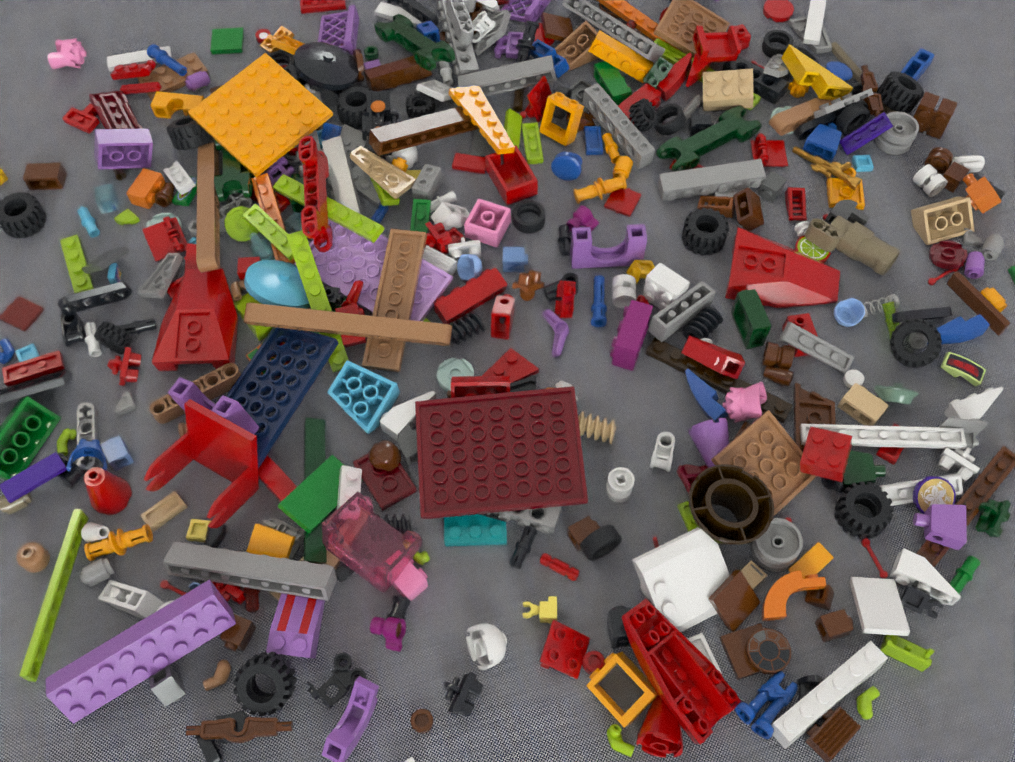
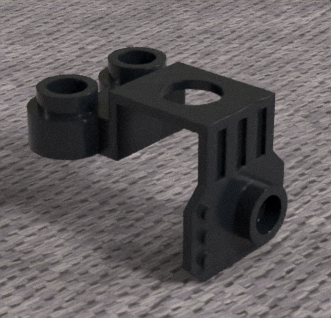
M342 652L334 658L335 669L331 671L333 676L318 690L307 681V684L310 686L307 691L315 700L320 698L323 704L330 709L350 690L351 686H354V680L357 676H361L366 680L367 676L360 668H355L351 671L352 659L349 654ZM343 660L348 661L345 667L340 666ZM330 685H336L339 689L337 696L333 698L326 695V689Z

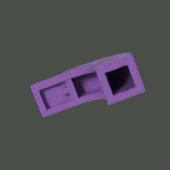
M361 676L355 680L347 708L336 727L327 736L322 756L333 762H345L359 742L373 714L378 700L376 698L379 689L378 685Z

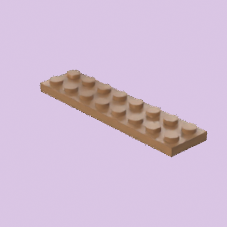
M390 229L372 316L411 319L427 239L426 232ZM367 338L362 362L363 368L400 372L406 342Z

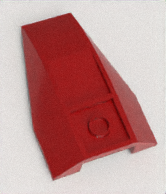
M644 599L622 616L630 645L643 672L658 696L693 743L701 745L713 733L711 728L721 718L732 712L741 700L725 681L721 672L647 599Z

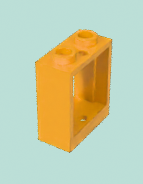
M555 92L548 96L539 132L564 146H568L575 141L584 106L579 104L578 101L566 97L561 92ZM555 106L571 113L567 130L551 122Z
M621 651L616 654L612 652L604 660L606 665L601 670L597 668L589 676L591 681L586 686L625 728L641 714L658 694L648 678ZM616 664L645 692L626 713L598 684Z

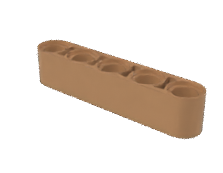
M819 97L777 113L770 119L769 125L780 136L794 131L798 126L816 119L813 112L820 110L819 106L828 102L831 105L830 101L833 100L819 99Z
M228 363L192 382L209 400H212L230 391L241 373L236 364ZM169 394L153 401L149 407L152 416L160 424L168 423L185 414V411Z

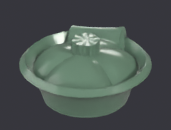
M894 383V386L876 385L874 387L878 397L887 402L910 405L912 400L919 395L917 391L904 388L902 383Z

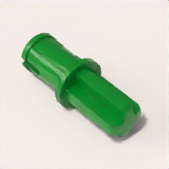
M969 555L961 568L956 569V575L949 583L958 594L967 582L973 579V573L981 564L980 560L974 556Z

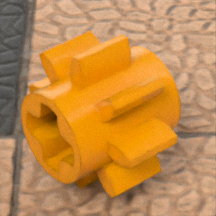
M793 79L788 86L789 94L795 98L804 97L805 93H808L810 86L798 85L795 79Z

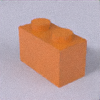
M143 168L126 192L131 204L150 209L155 203V194L165 185V180L161 173Z

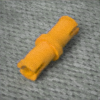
M605 133L602 136L605 151L609 154L611 162L616 164L617 158L620 157L618 145L614 142L611 133Z

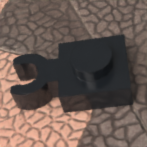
M912 584L907 585L900 598L902 606L919 614L924 609L933 618H937L938 615L935 611L931 610L932 607L938 606L943 608V604L939 600H929L930 593Z

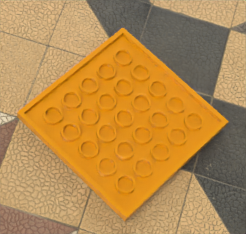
M266 53L188 111L189 116L255 177H258L299 144L303 137L309 136L333 116V112Z

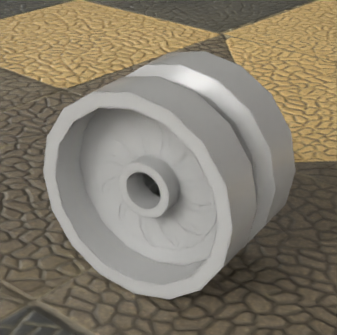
M890 112L887 116L893 127L876 137L875 143L885 153L901 155L908 152L919 131V124L914 117L905 112Z
M773 518L764 535L752 542L751 552L754 560L762 568L773 572L785 571L794 564L801 552L803 538L795 524L786 519Z

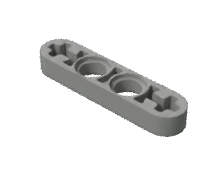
M84 402L78 406L76 411L77 445L80 439H86L87 441L98 440L97 409L92 403ZM92 425V429L89 432H83L85 426ZM86 456L77 459V464L86 473L89 469L99 466V459L88 456V458ZM89 458L91 462L88 464V466H85V464L88 463Z

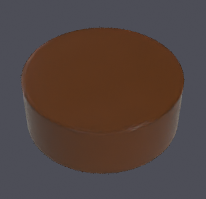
M418 709L412 714L410 722L415 732L424 734L431 730L434 720L430 711Z

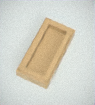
M173 491L140 516L150 526L152 532H154L188 507L177 492Z

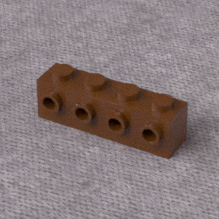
M414 56L364 70L367 86L373 91L396 88L398 85L409 84L412 81L425 79L432 75L431 71L420 67L416 63Z

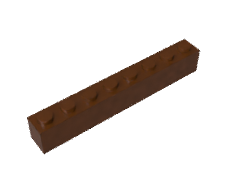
M460 106L370 129L369 144L380 156L476 130L479 127L472 124L471 118L463 113V108Z

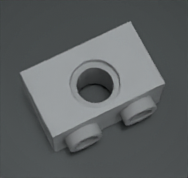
M425 163L412 186L413 199L433 200L442 183L440 167Z

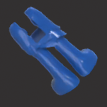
M782 671L775 673L766 683L761 685V688L756 691L758 695L749 704L741 702L735 707L738 717L745 724L749 725L767 701L772 702L751 726V729L756 734L765 739L772 737L774 728L771 724L783 707L791 702L798 689V685L794 681L785 689L779 686L785 676Z

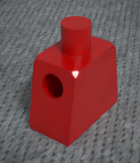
M510 294L496 296L491 312L492 338L505 340L510 338L515 311V299ZM502 317H505L504 324L499 321Z

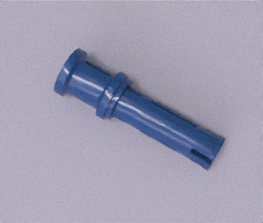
M156 44L148 47L147 55L150 58L156 59L159 64H165L180 76L186 75L187 68L171 58L167 51L161 50Z
M597 275L593 278L594 303L591 306L592 318L590 322L594 327H604L607 324L605 317L607 312L605 304V277Z

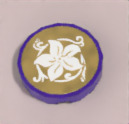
M939 476L925 477V479L916 484L913 491L914 505L922 514L932 504L954 505L956 493L953 485L948 480Z

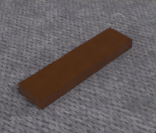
M957 271L952 274L947 285L977 315L981 314L990 324L989 327L998 336L1003 334L1010 325V322L960 272Z

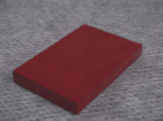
M369 453L352 462L355 468L362 469L361 478L382 511L417 492L416 486L401 463L389 472L384 469L378 470L370 463Z

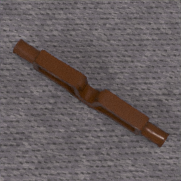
M864 64L861 66L862 74L860 79L863 86L861 92L872 88L874 95L863 100L868 104L870 114L877 117L884 110L881 94L874 93L878 90V84L874 73L869 72L868 65L866 64L865 66Z
M247 717L242 731L236 732V720L234 718L202 721L201 725L186 726V736L200 735L202 739H226L232 743H245L255 737L277 736L279 731H293V721L279 722L276 717Z

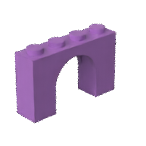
M645 224L627 225L623 242L612 248H597L593 246L590 227L572 228L570 248L571 269L630 266L634 260H644L647 243Z
M181 377L168 391V394L184 411V403L191 399L252 434H255L259 428L238 401L222 395L219 401L214 404L193 382Z

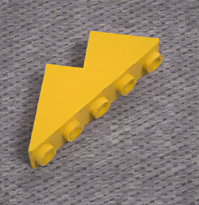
M788 45L781 59L798 85L812 86L819 99L835 100L840 98L843 100L842 96L850 94L853 89L852 86L792 45Z

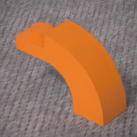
M801 570L781 577L766 594L762 605V621L785 619L787 617L786 602L789 596L799 591L823 589L827 586L825 577H818V574L806 575L805 579H803Z

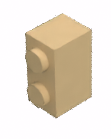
M855 383L844 395L837 407L861 424L874 426L889 405L881 398L870 393L865 387Z

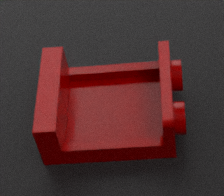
M733 25L729 26L727 32L704 33L703 26H696L692 39L699 62L736 61L741 53V44L738 42V35Z

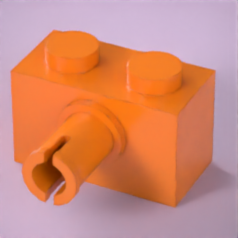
M972 173L963 178V182L967 185L965 190L968 193L965 197H970L971 205L975 211L979 209L983 214L1002 202L985 176L978 181Z

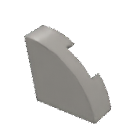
M964 228V231H968L963 235L962 244L981 247V238H978L972 230Z
M130 391L125 392L115 406V412L118 416L137 409Z

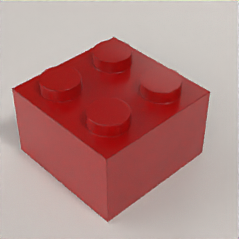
M810 426L800 461V472L842 482L852 447V436Z

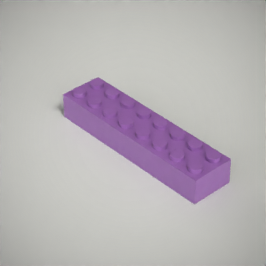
M209 579L47 677L46 696L74 724L234 626L236 621L233 610Z

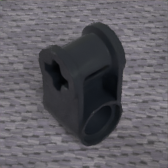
M62 313L60 316L61 334L65 346L70 347L71 344L78 342L85 343L84 324L78 314Z
M58 453L67 467L69 459L63 454ZM72 463L70 471L66 470L57 476L71 490L74 489V485L85 475V472L75 463Z

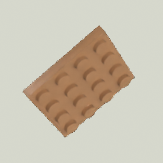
M672 0L656 27L654 34L684 53H691L692 58H694L696 50L692 37L696 26H703L704 33L726 32L730 23L694 0Z
M769 410L765 411L762 416L757 418L711 459L715 466L722 464L739 466L744 468L743 471L760 478L772 496L774 516L816 477L800 472V461L803 452Z

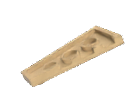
M359 146L350 153V159L395 200L408 191L416 181L412 176L362 146Z

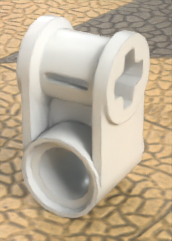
M486 11L479 13L472 21L474 31H477L473 35L472 42L477 43L481 41L495 27V21L487 16Z
M661 432L658 435L649 468L653 469V467L670 472L675 445V437L672 433ZM661 442H667L669 445L664 446Z

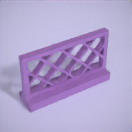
M508 0L501 11L512 10L513 12H510V20L536 22L551 0Z
M349 6V11L323 15L321 17L318 42L331 44L335 40L333 45L353 55V50L356 49L359 27V15L356 6Z

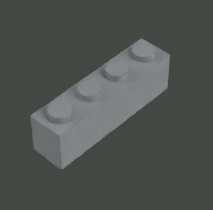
M701 281L654 315L648 331L663 342L696 317L703 308L711 306L716 291Z

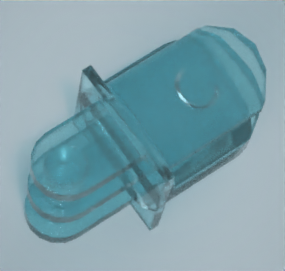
M257 233L250 234L249 237L252 243L250 248L253 256H260L261 261L275 260L274 253L268 245L266 238L261 240Z

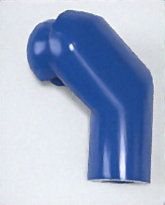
M5 338L0 341L3 352H0L1 364L9 363L15 353L9 339Z

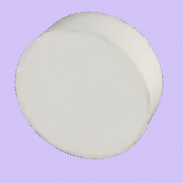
M849 370L843 377V382L848 388H851L855 383L862 386L864 376L858 370Z

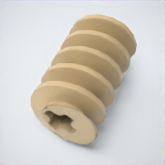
M582 411L578 416L580 436L582 437L586 432L587 438H590L594 434V440L596 441L601 436L603 443L609 438V443L612 445L617 428L615 420L612 419L610 424H608L605 417L600 422L599 415L592 420V413H589L587 418H585L584 411Z

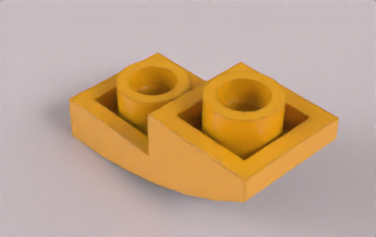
M281 25L273 36L269 34L260 47L269 53L279 51V48L271 45L272 39L281 34L291 38L295 35Z
M818 541L787 570L790 573L801 570L802 578L805 579L806 575L817 574L834 557Z

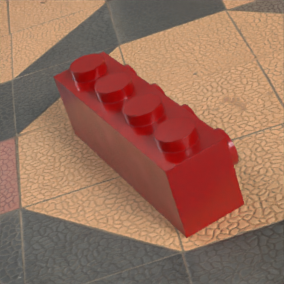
M496 267L491 270L486 269L478 278H471L463 287L460 288L458 286L446 297L443 295L436 299L433 310L443 324L450 325L451 322H455L457 319L506 291L508 284Z

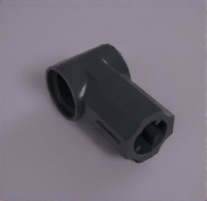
M566 273L561 281L576 282V295L579 290V278L574 273ZM559 281L543 287L547 301L551 302L561 298L556 297Z

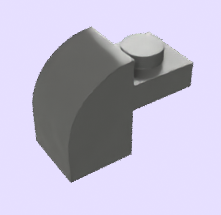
M842 200L834 206L824 221L831 224L840 215L853 224L858 222L864 226L870 217L855 208L858 204L857 202Z
M408 424L401 430L398 443L401 456L407 466H410L418 461L416 428L412 430Z

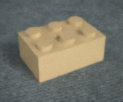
M753 69L703 72V111L729 110L737 106H743L745 109L753 108Z

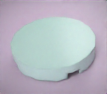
M447 359L438 367L437 382L446 392L448 390L451 391L452 376H474V369L465 359Z

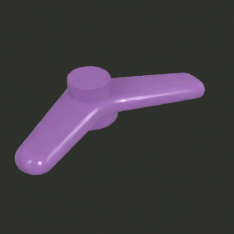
M546 309L542 315L555 332L552 356L557 357L562 353L566 337L569 334V326L552 310Z

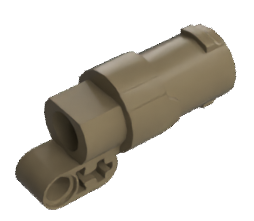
M840 215L831 224L819 218H814L805 232V238L821 249L832 252L836 248L847 257L862 262L882 276L889 271L901 253L896 247H892L874 236V233L858 222L853 224Z

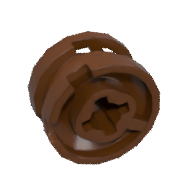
M943 147L933 148L929 152L924 164L925 166L928 164L932 165L937 170V174H943L951 165L953 154Z

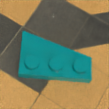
M479 514L444 517L445 547L507 545L506 522Z

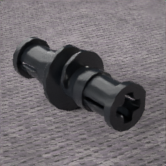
M526 21L525 33L522 39L518 40V44H516V49L519 50L516 63L528 61L530 51L536 50V47L532 46L535 40L536 31L540 26L538 23Z

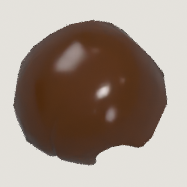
M382 440L373 444L369 451V461L376 469H384L389 472L398 467L401 462V452L393 442Z

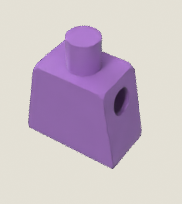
M932 504L924 514H914L913 525L924 527V538L926 540L955 550H959L967 543L966 505Z

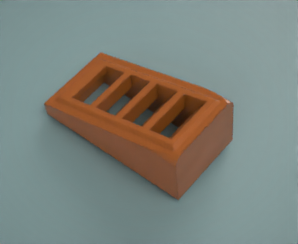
M700 196L697 209L712 208L713 211H719L720 215L733 218L735 212L734 197Z

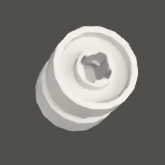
M930 164L921 168L913 178V181L920 188L923 187V191L929 197L937 195L948 183L941 174H937V170Z
M621 274L613 278L612 303L617 308L625 309V306L629 307L631 300L636 301V279L632 275Z
M618 467L609 473L606 495L610 500L616 503H623L631 497L635 481L632 472L627 468Z

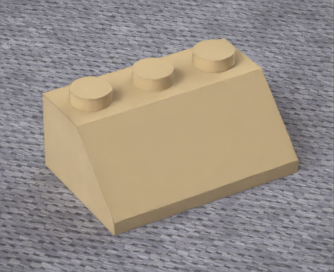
M954 197L911 210L913 227L926 245L964 235L968 231H964V228L975 232L970 197Z

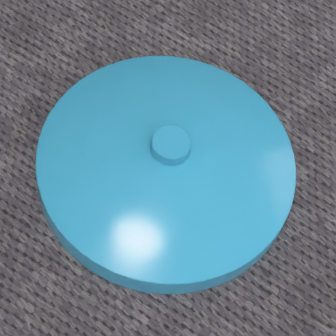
M263 260L248 267L244 278V285L248 293L258 302L267 305L310 308L296 265L279 260Z

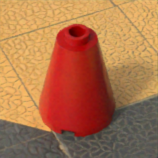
M99 467L89 469L84 475L88 497L92 508L96 512L114 515L127 507L128 501L132 497V490L126 480Z
M657 696L651 703L638 733L636 744L637 746L641 744V750L653 756L666 758L667 754H673V758L678 757L683 752L682 727L661 698Z

